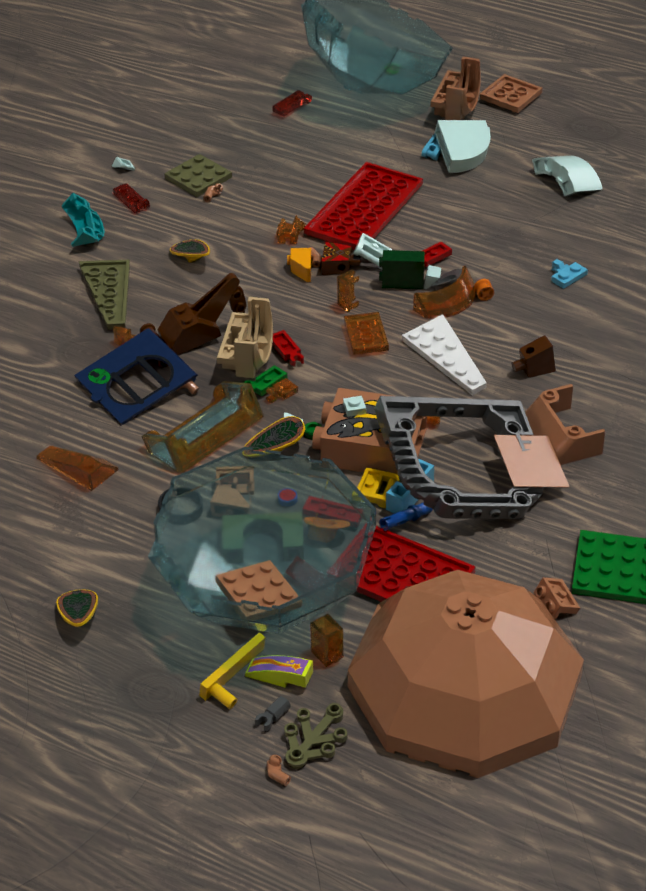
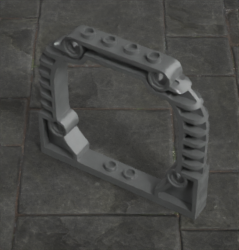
M403 396L379 397L374 410L384 442L389 444V449L392 452L398 477L402 480L404 488L410 490V494L414 498L424 500V505L434 509L437 516L448 519H521L525 516L529 507L535 504L541 497L545 487H513L507 494L461 493L452 486L437 485L423 471L411 438L416 429V423L414 422L416 416L482 418L483 423L495 430L499 435H516L522 451L530 450L525 449L524 444H532L531 441L522 440L520 435H534L520 400Z

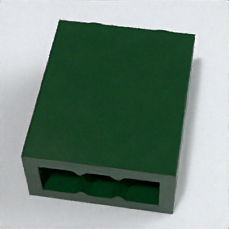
M383 250V257H379V267H382V271H379V281H382V288L423 289L425 251Z

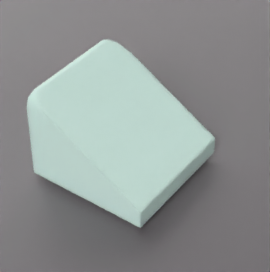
M428 266L424 289H428L440 278V267Z

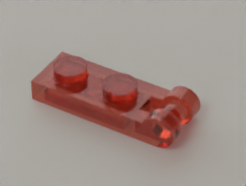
M297 90L273 105L272 110L281 116H286L301 105L309 104L312 96Z
M127 183L113 188V194L134 213L140 212V209L150 208L148 199L140 196Z

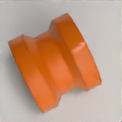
M480 279L475 283L474 289L480 300L487 301L493 297L494 289L488 279Z

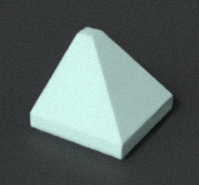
M119 157L115 158L112 165L114 168L135 170L129 160Z

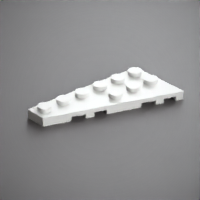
M443 314L402 335V341L472 396L486 388L485 379Z

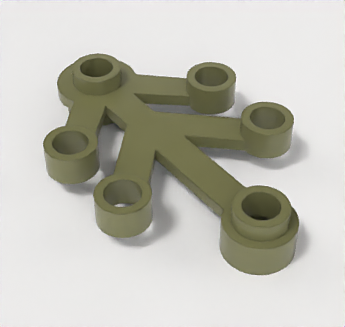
M332 703L326 708L325 717L313 731L309 722L310 711L306 708H301L297 711V720L301 724L304 742L299 746L296 738L298 735L296 724L288 723L285 725L284 734L288 738L290 746L285 755L286 762L290 767L300 769L310 759L332 758L335 755V746L332 743H344L348 738L347 730L339 727L335 729L334 733L322 734L331 723H339L343 720V708L339 704ZM322 745L321 749L309 750L312 746Z

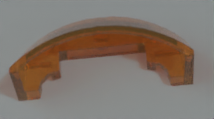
M463 266L460 277L446 288L432 292H416L414 294L413 310L424 318L432 319V317L442 314L445 318L451 317L468 309L475 300L476 291L474 289L475 283L467 267Z

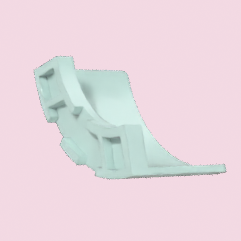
M554 156L532 159L535 175L547 174L554 176L564 196H570L577 192L602 190L597 173L582 158L577 156Z

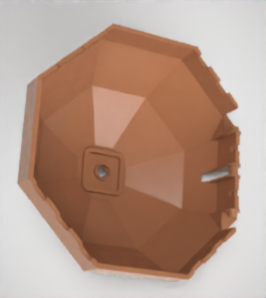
M455 570L407 587L377 605L348 668V688L387 752L395 754L396 751L408 755L410 759L424 763L427 760L439 764L441 768L455 772L456 769L470 773L469 776L480 778L558 747L570 707L582 677L584 659L542 601L526 588ZM466 614H473L474 617L471 618L470 616H465V615H466Z

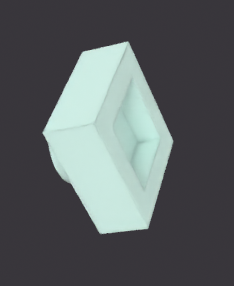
M362 396L343 399L347 417L366 414V406Z

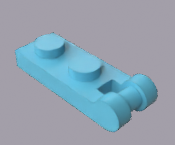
M434 133L423 148L421 156L426 158L432 157L433 160H438L441 148Z

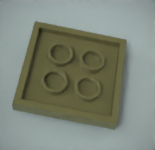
M201 154L164 173L166 180L195 197L204 194L208 187L217 183L222 184L232 178L231 171Z

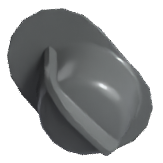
M454 269L443 274L431 286H434L438 294L444 295L446 299L452 297L455 291L460 288L459 276L462 273V269Z

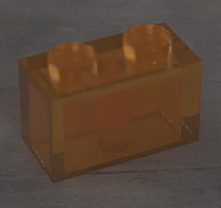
M328 613L311 622V652L325 667L340 661L344 657L343 628Z

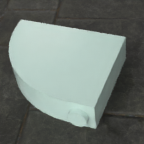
M437 120L435 135L449 173L471 170L484 161L491 139L490 127L487 126L486 120Z

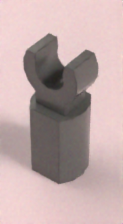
M283 696L278 697L265 710V713L256 716L255 725L258 726L261 722H266L264 724V731H269L272 723L276 722L290 709V702Z

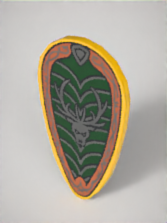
M194 239L173 245L170 248V253L184 256L190 263L209 255L210 248L205 242Z
M296 416L281 418L251 438L243 447L242 454L244 456H260L275 451H282L302 438L305 432V424Z
M85 589L69 591L58 597L56 601L57 609L61 617L68 624L75 627L83 626L92 618L96 611L98 595L91 590Z

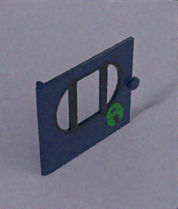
M146 329L74 376L92 395V401L100 403L123 425L189 381L195 382L198 375L151 329ZM156 359L166 363L171 369L169 381H166L145 360ZM137 364H140L161 385L160 388L144 398H140L120 377L121 374ZM112 381H115L135 403H123L114 399L110 394Z

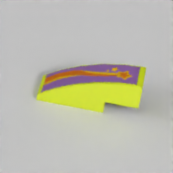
M279 655L256 657L252 659L245 677L286 688L288 683L306 688L313 674V660Z

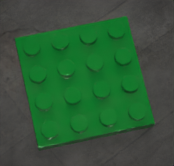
M580 530L571 594L646 604V538Z

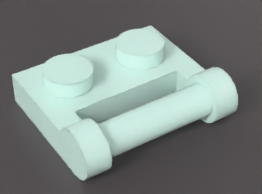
M362 233L353 254L356 256L360 255L379 266V257H383V250L392 249Z

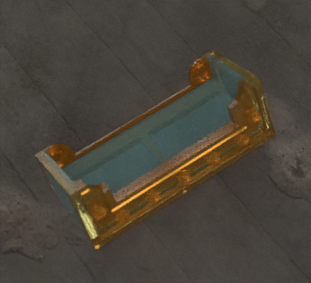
M223 381L213 391L214 402L168 433L161 436L157 431L151 430L141 436L148 453L177 473L185 472L264 417L252 385L250 383Z

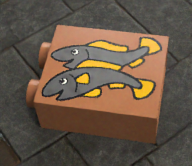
M338 388L334 401H325L323 405L321 422L325 426H316L313 433L312 448L321 450V466L363 473L367 467L398 475L395 461L392 458V452L389 449V444L384 442L374 410L380 396L392 395ZM362 396L366 406V414L347 417L343 399ZM416 416L414 420L416 429L411 438L418 457L427 430V416Z

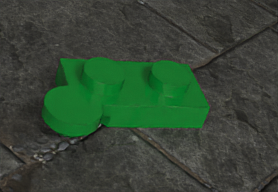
M274 365L257 376L256 381L246 380L243 382L241 389L245 393L256 392L263 396L288 379L287 372Z

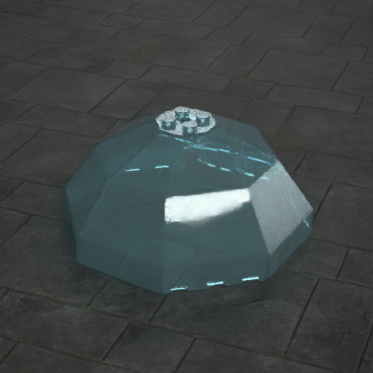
M306 0L301 4L308 45L334 78L343 84L345 89L350 91L403 95L436 78L445 65L453 47L419 18L416 20L408 16L409 13L400 8L395 10L385 0Z
M243 447L172 478L170 489L166 492L162 501L161 510L157 513L153 522L155 541L148 558L165 581L171 585L172 590L190 613L216 624L280 634L329 611L357 592L376 528V508L331 459L322 458V461L310 459V456L294 454L293 456L281 455L279 451L265 450V452L253 451L252 447ZM271 560L299 597L280 606L272 605V608L259 606L258 602L242 600L241 603L229 601L228 597L216 584L215 576Z

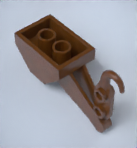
M229 273L196 303L190 304L185 302L169 309L157 329L161 340L177 355H180L220 337L221 333L216 321L228 301L233 312L245 313L247 304L243 289L239 286L240 281L234 273Z

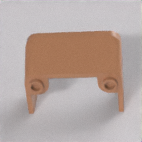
M572 384L543 391L525 411L534 434L533 436L549 437L560 465L603 454L604 429L585 433L581 427L576 425L564 427L556 415L557 412L571 409Z

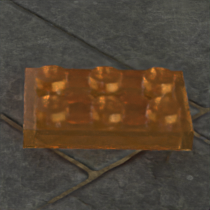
M379 312L344 316V323L353 355L389 351V343Z

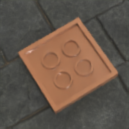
M504 74L480 93V99L519 113L542 94L543 88Z
M271 560L215 576L216 584L245 622L301 605L302 599Z

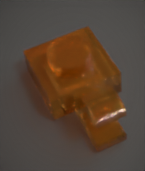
M285 378L266 390L270 395L266 397V400L270 403L275 402L280 397L285 400L298 393V386Z

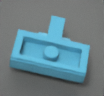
M558 259L552 262L551 270L556 274L552 276L551 282L563 289L588 274V269L576 262L571 265H564Z

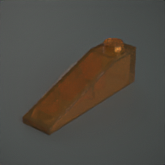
M54 446L47 447L37 455L38 460L90 491H93L119 470L117 466L105 459Z

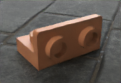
M543 577L534 590V595L542 601L555 620L559 613L577 614L580 610L578 603L563 579Z

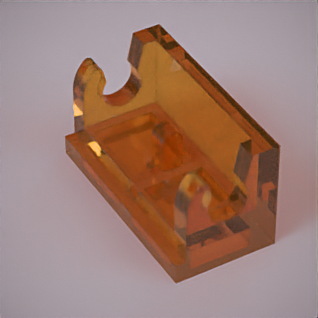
M353 269L337 276V304L347 313L359 306V301L352 303L356 299L354 296V283L359 281V276L354 278L355 271Z

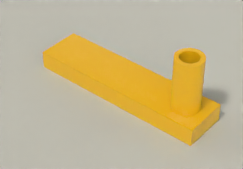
M259 632L200 684L199 696L205 701L213 696L228 709H232L238 699L222 686L264 650L266 637Z

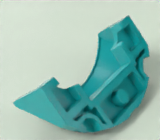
M72 193L62 204L63 210L68 214L77 231V237L71 243V246L98 242L105 233L101 218L97 212L91 209L90 203L86 199Z

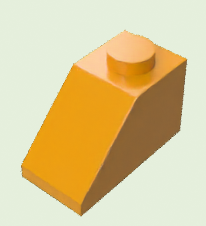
M291 248L290 255H287V265H291V272L306 282H311V248Z

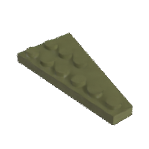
M130 259L79 261V267L107 329H126Z

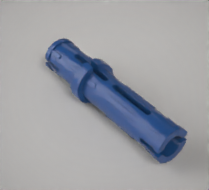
M423 502L418 505H410L403 511L381 518L379 524L386 531L408 521L418 520L421 516L431 513L432 508L425 506Z

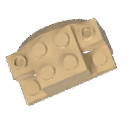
M249 297L248 314L236 312L231 314L217 356V363L222 364V369L236 370V377L254 378L255 373L258 372L270 357L273 342V320L269 299Z

